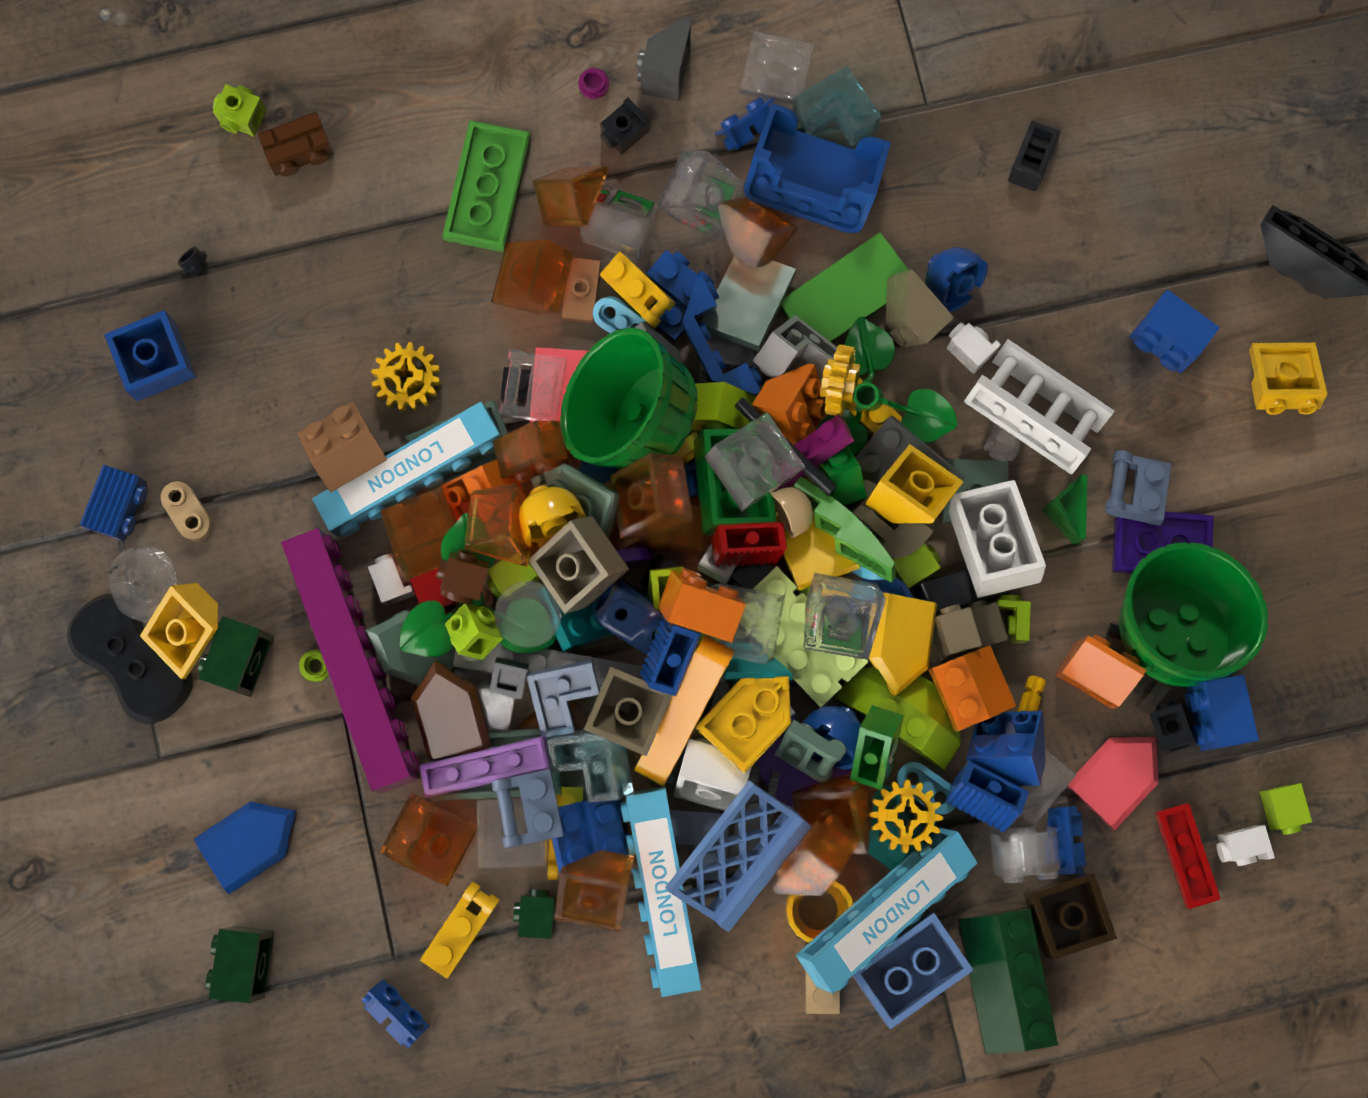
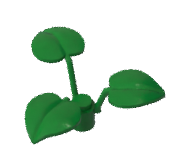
M859 317L852 325L845 345L855 347V364L861 366L859 376L868 372L869 375L867 379L863 380V383L855 388L853 393V399L857 404L855 407V418L847 409H844V414L841 416L854 439L852 443L847 445L853 456H856L863 449L868 440L866 428L858 423L862 418L864 409L875 411L882 405H886L905 412L901 423L924 443L934 442L955 430L958 425L956 413L951 404L939 393L929 389L915 390L909 395L908 407L884 398L882 390L871 383L875 377L874 370H884L892 363L895 356V344L885 330L871 323L866 318ZM827 414V416L821 420L816 430L820 428V426L823 423L830 421L835 416Z
M464 513L448 530L442 540L441 556L444 560L448 561L450 552L457 553L459 549L477 554V559L489 562V568L493 566L496 560L497 545L491 531L481 520L469 513ZM482 592L479 601L473 599L471 603L488 608L495 617L502 620L498 625L503 638L500 644L510 651L533 653L541 651L555 642L556 637L549 615L545 608L535 600L522 598L513 601L508 605L506 615L485 605ZM425 601L415 606L402 625L400 649L406 653L425 657H437L446 654L452 649L453 645L445 623L464 603L458 602V606L445 614L443 606L437 601Z

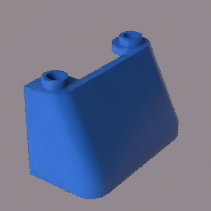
M771 103L744 185L745 196L757 204L845 233L861 231L876 197L891 142L876 137H864L859 140L854 150L797 131V115L786 107Z

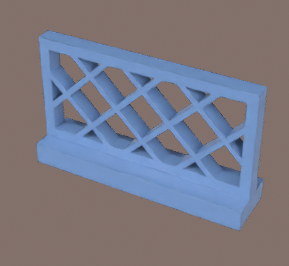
M749 780L665 888L669 893L710 917L721 928L729 932L812 826L793 808L784 805ZM753 794L759 796V808L745 811V804ZM781 811V815L774 824L767 826V814ZM760 817V828L746 832L745 820ZM738 822V834L724 838V831L728 825ZM760 838L756 847L747 853L746 841ZM739 843V855L725 859L724 847ZM717 849L718 861L703 865V857L707 852ZM740 864L734 875L726 879L725 868ZM718 870V882L704 885L703 874ZM696 876V888L686 891L680 889L687 878ZM719 891V894L709 907L705 905L704 894Z

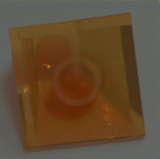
M746 196L722 201L718 206L729 250L739 257L738 261L748 268L754 269L768 265L798 229L763 205L749 200Z
M835 776L828 781L818 782L795 790L792 793L795 811L812 826L802 838L805 854H866L868 852L872 821L869 813L873 811L869 786L850 780L851 776Z
M600 850L562 867L554 920L620 933L631 881L634 856Z

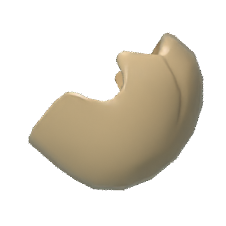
M792 487L783 488L771 493L774 502L777 504L779 520L784 523L785 530L791 533L790 537L793 538L806 532L811 526L814 514L812 504L805 493Z

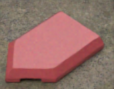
M1109 737L1065 784L1113 831L1124 822L1159 783L1156 737Z

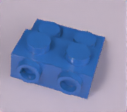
M666 250L648 270L646 275L676 303L670 311L666 310L659 318L661 322L656 327L675 343L685 332L682 322L696 279L703 276L706 283L712 281L714 284V281L703 271H699L697 274L688 267L690 262L681 253L675 251L672 255ZM657 300L651 305L649 309H651L656 304Z
M615 794L602 795L559 806L564 836L553 838L552 843L560 876L630 859L626 838L629 833L623 831L621 822L623 816L620 803L622 801L620 799L616 800Z

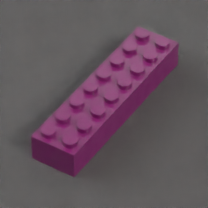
M319 528L282 541L281 545L371 791L384 793L419 779L416 772L420 770L419 760L416 753L408 750L405 740L410 739L408 730L403 720L399 721L395 715L394 710L398 708V704L393 691H388L384 685L383 679L387 678V674L382 673L378 661L371 650L374 647L369 642L365 633L366 629L360 620L365 617L359 600H355L349 589L353 588L354 585L348 570H344L338 560L343 558L337 540H333L330 534L326 535Z

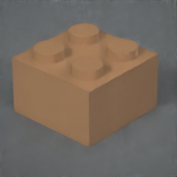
M354 401L348 405L338 407L329 416L318 422L310 423L304 430L297 433L311 464L330 493L387 461L371 428Z

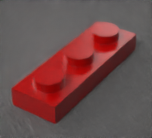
M1189 803L1154 812L1186 909L1221 900Z

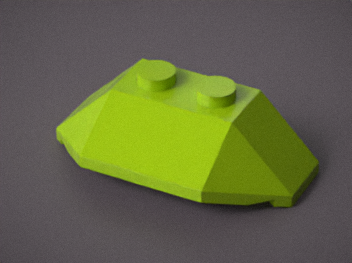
M874 666L861 669L849 682H844L842 688L834 697L836 701L864 719L872 705L904 715L899 742L945 771L962 741L960 731L954 732L935 684L920 675L899 694L892 696L886 686L885 679Z

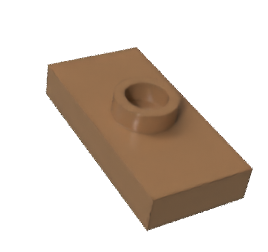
M569 257L561 316L562 321L593 324V308L597 299L601 261Z

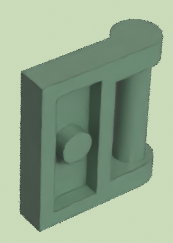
M793 720L774 755L814 780L826 782L832 776L834 764L843 758L846 748L841 741H828L818 735L810 725ZM814 752L823 757L821 761L816 762L811 759Z

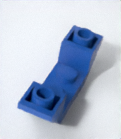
M700 276L695 281L682 327L711 383L726 382L757 396L760 392L759 386L763 384L755 367L750 369L746 362L723 374L721 369L726 366L718 350L711 351L707 343L711 336L703 321L697 324L695 320L715 310L717 307L715 300L719 298L712 281L706 283L703 276Z

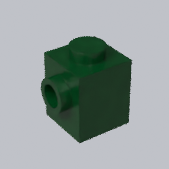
M529 889V895H522L520 902L514 903L513 922H519L518 937L552 939L554 937L557 897H549V890Z

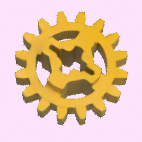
M412 342L407 344L406 349H402L399 343H395L396 351L391 352L385 348L386 358L376 357L375 361L380 367L379 369H371V374L378 379L371 382L374 389H381L376 395L380 401L387 398L386 405L388 408L391 409L395 404H398V409L404 413L406 406L410 405L413 411L416 412L418 408L417 403L421 402L427 407L429 403L426 397L428 395L433 397L438 395L433 386L441 385L442 382L440 378L434 375L439 374L441 369L439 365H432L436 361L433 354L425 357L426 349L424 346L419 347L415 351ZM416 360L426 367L427 373L416 368ZM407 372H410L412 377H408L406 382L403 383L400 377H406ZM386 382L396 385L397 395L387 388ZM419 388H422L418 393L412 395Z
M839 344L834 354V360L828 359L827 365L824 367L820 396L826 398V414L834 416L839 414L842 416L847 402H853V393L858 386L861 366L855 364V347Z
M904 780L902 788H899L896 781L891 782L892 791L888 792L884 788L879 790L883 797L882 800L873 799L871 802L878 807L877 812L869 813V817L877 818V823L871 826V830H880L882 832L878 838L879 842L887 839L890 840V850H894L900 844L902 853H908L909 845H912L916 851H921V841L931 845L933 841L929 834L931 832L940 833V829L934 826L935 821L943 820V816L935 814V809L939 808L941 804L940 802L932 803L930 801L934 794L932 790L926 793L921 792L923 784L920 782L914 788H911L910 780ZM900 794L898 804L893 809H885L887 803L893 797ZM913 795L923 802L927 811H921L914 804ZM905 806L908 813H913L914 815L913 820L907 822V826H904L903 820L898 819V813L904 812ZM884 821L892 822L898 829V837L894 836L887 829ZM920 823H927L924 830L918 836L912 838L913 830Z

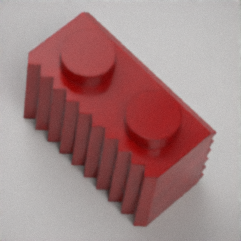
M783 522L719 524L711 536L713 560L717 568L720 565L731 567L733 564L736 567L739 564L742 566L748 564L750 566L752 563L754 565L760 563L763 566L764 563L769 565L771 562L776 565L787 549Z

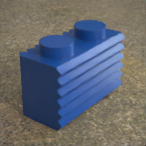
M103 465L80 526L124 541L126 535H130L135 528L136 518L134 515L137 505H142L147 497L148 488L145 487L147 481L137 475Z
M662 615L663 620L659 622L658 633L654 634L656 639L652 640L653 645L649 646L651 651L647 652L648 657L644 659L643 670L639 671L649 688L677 696L702 633L670 623Z
M968 760L967 764L954 778L946 802L948 805L952 804L954 808L957 807L960 811L964 810L966 814L970 813L971 817L976 816L977 820L982 819L983 823L994 826L995 829H1000L1003 833L1022 814L1029 792Z

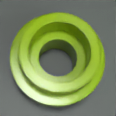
M310 650L301 657L299 670L305 679L311 682H320L329 676L320 650ZM316 660H320L322 663L321 669L318 672H313L311 664Z

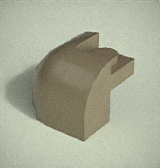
M865 479L864 485L867 498L850 503L844 507L851 511L873 533L891 558H902L911 555L923 545L933 531L925 523H891L868 507L866 502L877 484Z

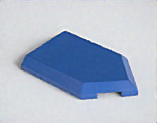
M250 801L194 838L203 857L228 894H231L286 857L296 810Z

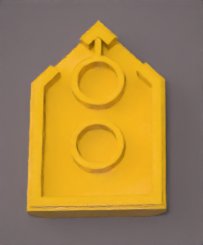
M878 592L869 660L885 679L886 686L892 696H896L929 667L937 603Z
M789 676L757 679L741 678L695 727L701 735L744 774L791 725Z

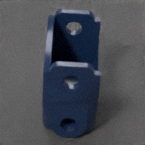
M619 578L594 600L592 609L602 627L647 654V652L651 651L649 646L653 645L652 633L660 627L659 622L663 620V614L653 606L647 596V591Z

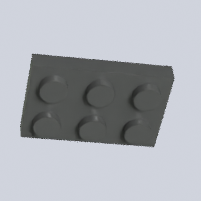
M893 415L885 421L855 457L860 465L862 476L866 480L878 484L907 446L911 444L962 481L965 479L962 474Z

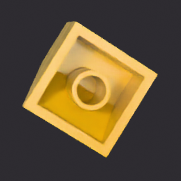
M909 444L881 478L867 500L866 505L891 523H933L964 481Z
M198 583L170 586L140 637L181 679H186L218 629V603Z

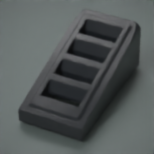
M1031 121L1008 181L1031 191H1037L1061 131ZM1035 136L1037 138L1046 140L1049 142V145L1032 139L1031 137ZM1027 147L1032 148V149L1037 150V151H1040V152H1043V153H1045V155H1044V154H1041V153H1039V152L1030 150V149H1028ZM1023 158L1026 159V160H1029V161H1031V162L1040 164V166L1035 165V164L1030 163V162H1027V161L1023 160Z

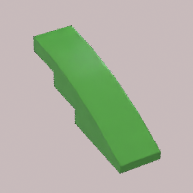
M800 476L793 488L804 492L810 500L814 512L815 527L835 537V551L892 583L895 579V562L873 533L851 511L831 495L827 496L819 487Z

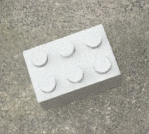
M1015 480L954 494L950 500L948 513L977 598L1041 583L1046 564Z

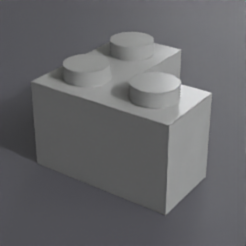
M795 315L771 333L753 362L759 366L763 374L770 378H775L807 364H814L822 383L824 367L827 365L828 359L834 360L837 347Z

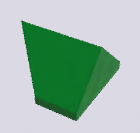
M1080 475L1042 510L1073 544H1080L1086 539L1088 475Z

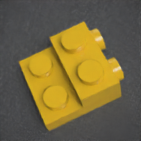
M1316 342L1252 343L1249 349L1254 373L1251 387L1256 410H1266L1268 414L1276 415L1284 412L1285 409H1298L1300 414L1306 415L1314 413L1317 409L1321 408L1327 396V389Z

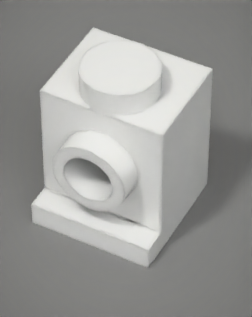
M961 322L948 335L951 341L946 349L975 374L996 353L1001 344L997 340L991 344L988 341V335L981 328L973 327L970 323L965 326Z
M393 554L378 557L374 560L375 564L368 567L381 603L386 607L416 596L411 585L406 586L405 584L410 581L404 564L398 565Z
M1255 825L1217 835L1219 843L1216 844V848L1222 863L1236 861L1237 866L1257 862L1256 856L1258 859L1266 860L1275 858L1265 825Z

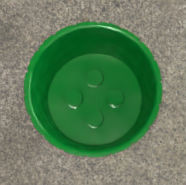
M625 328L624 330L620 329L608 334L607 337L599 340L584 355L566 387V393H564L561 406L562 414L560 416L561 434H563L562 438L565 446L575 458L596 466L621 468L630 472H644L658 468L659 465L661 466L671 459L673 454H676L691 431L697 412L696 402L698 401L694 379L688 369L678 362L666 350L663 344L648 332L639 328Z
M1187 542L1166 545V547H1160L1148 554L1146 559L1143 558L1127 583L1119 614V631L1125 650L1128 654L1140 660L1139 666L1146 669L1145 673L1166 684L1183 687L1198 686L1199 683L1226 677L1247 665L1258 654L1262 643L1265 641L1268 629V609L1266 601L1263 600L1264 595L1256 580L1251 577V573L1240 562L1235 561L1232 556L1217 548L1191 542L1189 544Z

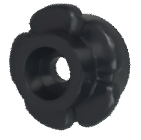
M196 246L188 249L178 260V265L183 269L182 273L184 275L192 273L194 276L200 274L208 264L206 261L207 254L204 251H200Z

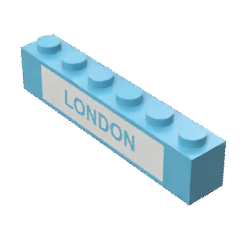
M479 402L386 455L387 461L331 493L328 489L313 497L312 500L328 530L337 537L341 535L346 537L358 531L359 525L369 519L374 521L386 515L387 509L397 503L401 505L411 501L419 490L439 485L447 474L453 471L460 472L465 470L472 464L471 461L480 455L488 456L493 454L505 440L487 408L482 402Z
M664 786L626 793L627 802H621L620 804L624 823L630 822L632 835H628L626 838L629 855H636L638 868L632 869L635 888H642L644 901L638 902L641 922L648 921L650 934L644 935L647 955L654 954L656 967L650 968L653 989L660 988L661 997L701 990L686 903L669 893L665 888L680 869L666 788Z
M939 828L940 833H934L930 836L933 841L931 845L923 842L921 844V851L914 850L796 954V957L816 987L832 994L843 989L849 983V978L859 969L869 966L878 952L884 947L892 945L907 926L918 922L926 909L945 897L946 891L955 883H959L968 877L969 871L978 863L957 831Z

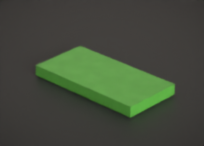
M469 120L442 235L443 241L505 252L531 139L530 132Z
M879 232L786 296L780 309L788 320L795 315L833 343L850 331L852 325L859 317L867 319L885 307L887 279L893 274L908 270V268Z

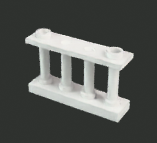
M1007 339L992 363L1000 368L991 380L982 375L964 402L1072 475L1091 450L1089 446L1083 443L1084 438L1090 429L1098 434L1113 415L1114 410ZM1010 375L1026 385L1018 398L1001 388ZM1036 393L1053 403L1045 416L1028 406ZM1063 411L1080 421L1072 435L1055 424Z

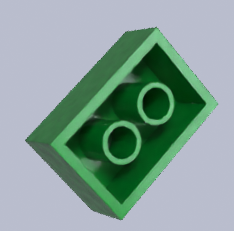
M703 429L693 441L703 535L714 534L719 524L777 522L775 502L771 495L773 484L768 439L758 429Z

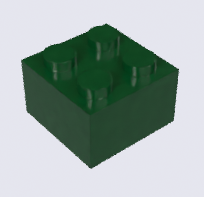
M222 616L220 623L218 622V629L210 640L213 642L208 654L205 653L199 662L198 672H200L198 679L251 697L274 636L259 628Z
M240 926L219 929L218 935L215 934L211 943V955H215L213 969H209L206 977L205 987L206 990H210L208 999L250 1004L265 998L274 930Z

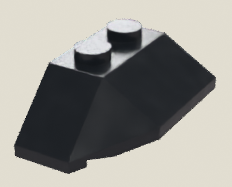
M1274 205L1270 207L1260 226L1269 263L1280 274L1292 278L1303 285L1305 290L1323 299L1368 295V264L1352 249L1302 217L1280 210Z

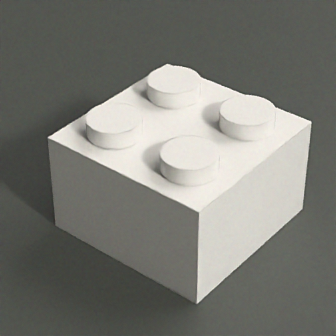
M689 739L674 797L725 811L748 782L751 768L744 774L707 739Z

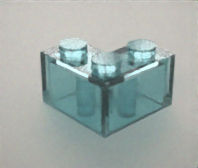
M848 66L794 97L792 111L797 115L798 122L806 134L813 135L835 121L850 145L853 146L860 139L878 131L881 115Z
M578 730L575 733L547 739L552 773L583 769L588 802L619 800L633 791L627 749L585 730Z

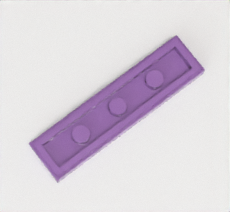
M544 736L419 765L425 798L491 784L492 781L548 769L552 770L547 739Z

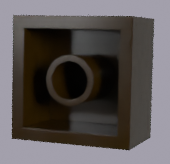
M1085 872L1023 893L1027 906L1031 909L1033 923L1046 958L1054 960L1117 939L1094 873Z

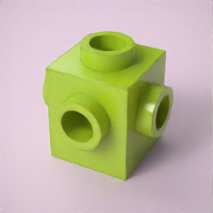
M225 84L222 93H218L213 102V113L220 122V126L234 134L240 131L255 137L267 111L261 98L255 96L253 91L241 85L235 88Z
M464 603L445 623L451 637L450 641L460 655L483 660L503 639L495 623L494 614L484 606Z

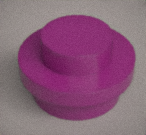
M589 68L579 77V90L586 98L599 99L608 92L609 78L604 71L597 68Z

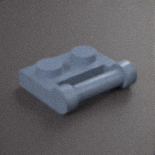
M1124 450L1115 451L1112 460L1115 468L1110 499L1106 501L1105 512L1112 516L1160 526L1164 521L1171 463L1134 456L1132 453ZM1127 469L1135 471L1131 504H1126L1123 501Z
M551 769L491 782L493 792L497 793L505 834V838H502L504 849L564 836ZM517 787L520 789L528 833L518 835L510 789Z

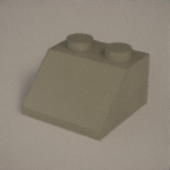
M912 269L893 274L887 279L886 325L891 330L889 333L891 338L898 345L912 347L927 344L954 318Z

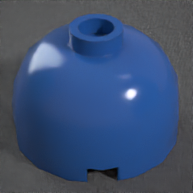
M953 247L935 254L929 260L925 285L949 312H953L962 308L973 298L967 294L975 286L979 289L981 288L988 273V264L981 256L970 249Z
M822 706L810 713L803 723L813 727L817 734L826 740H839L845 745L846 752L843 758L836 762L833 768L839 770L851 769L861 726L856 714L847 707L839 708L836 706ZM814 752V754L812 755L819 761H821L823 758L816 752Z

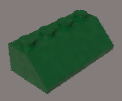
M1021 907L958 919L966 960L973 968L969 976L985 1054L1025 1052L1057 1046L1058 1041L1031 909Z

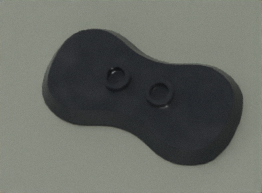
M117 594L98 596L84 605L69 624L67 638L73 654L85 664L101 671L111 681L122 708L131 718L145 724H154L165 720L174 714L189 697L193 684L191 672L186 679H181L140 637L144 626L139 612L132 602Z

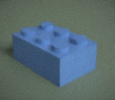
M927 912L918 922L907 926L892 945L884 947L878 952L869 966L859 969L852 977L885 1025L892 1029L972 972L973 968L937 916L932 912Z

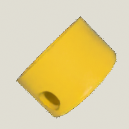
M819 876L804 879L793 887L787 897L785 908L787 922L794 933L808 943L825 929H811L800 919L798 908L805 894L813 890H822L832 895L838 909L836 919L853 905L852 897L845 887L833 879Z

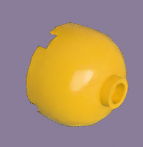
M542 485L531 490L529 496L523 501L519 508L517 522L527 546L532 547L531 542H537L538 546L542 547L568 522L584 518L586 515L579 501L570 491L560 487Z

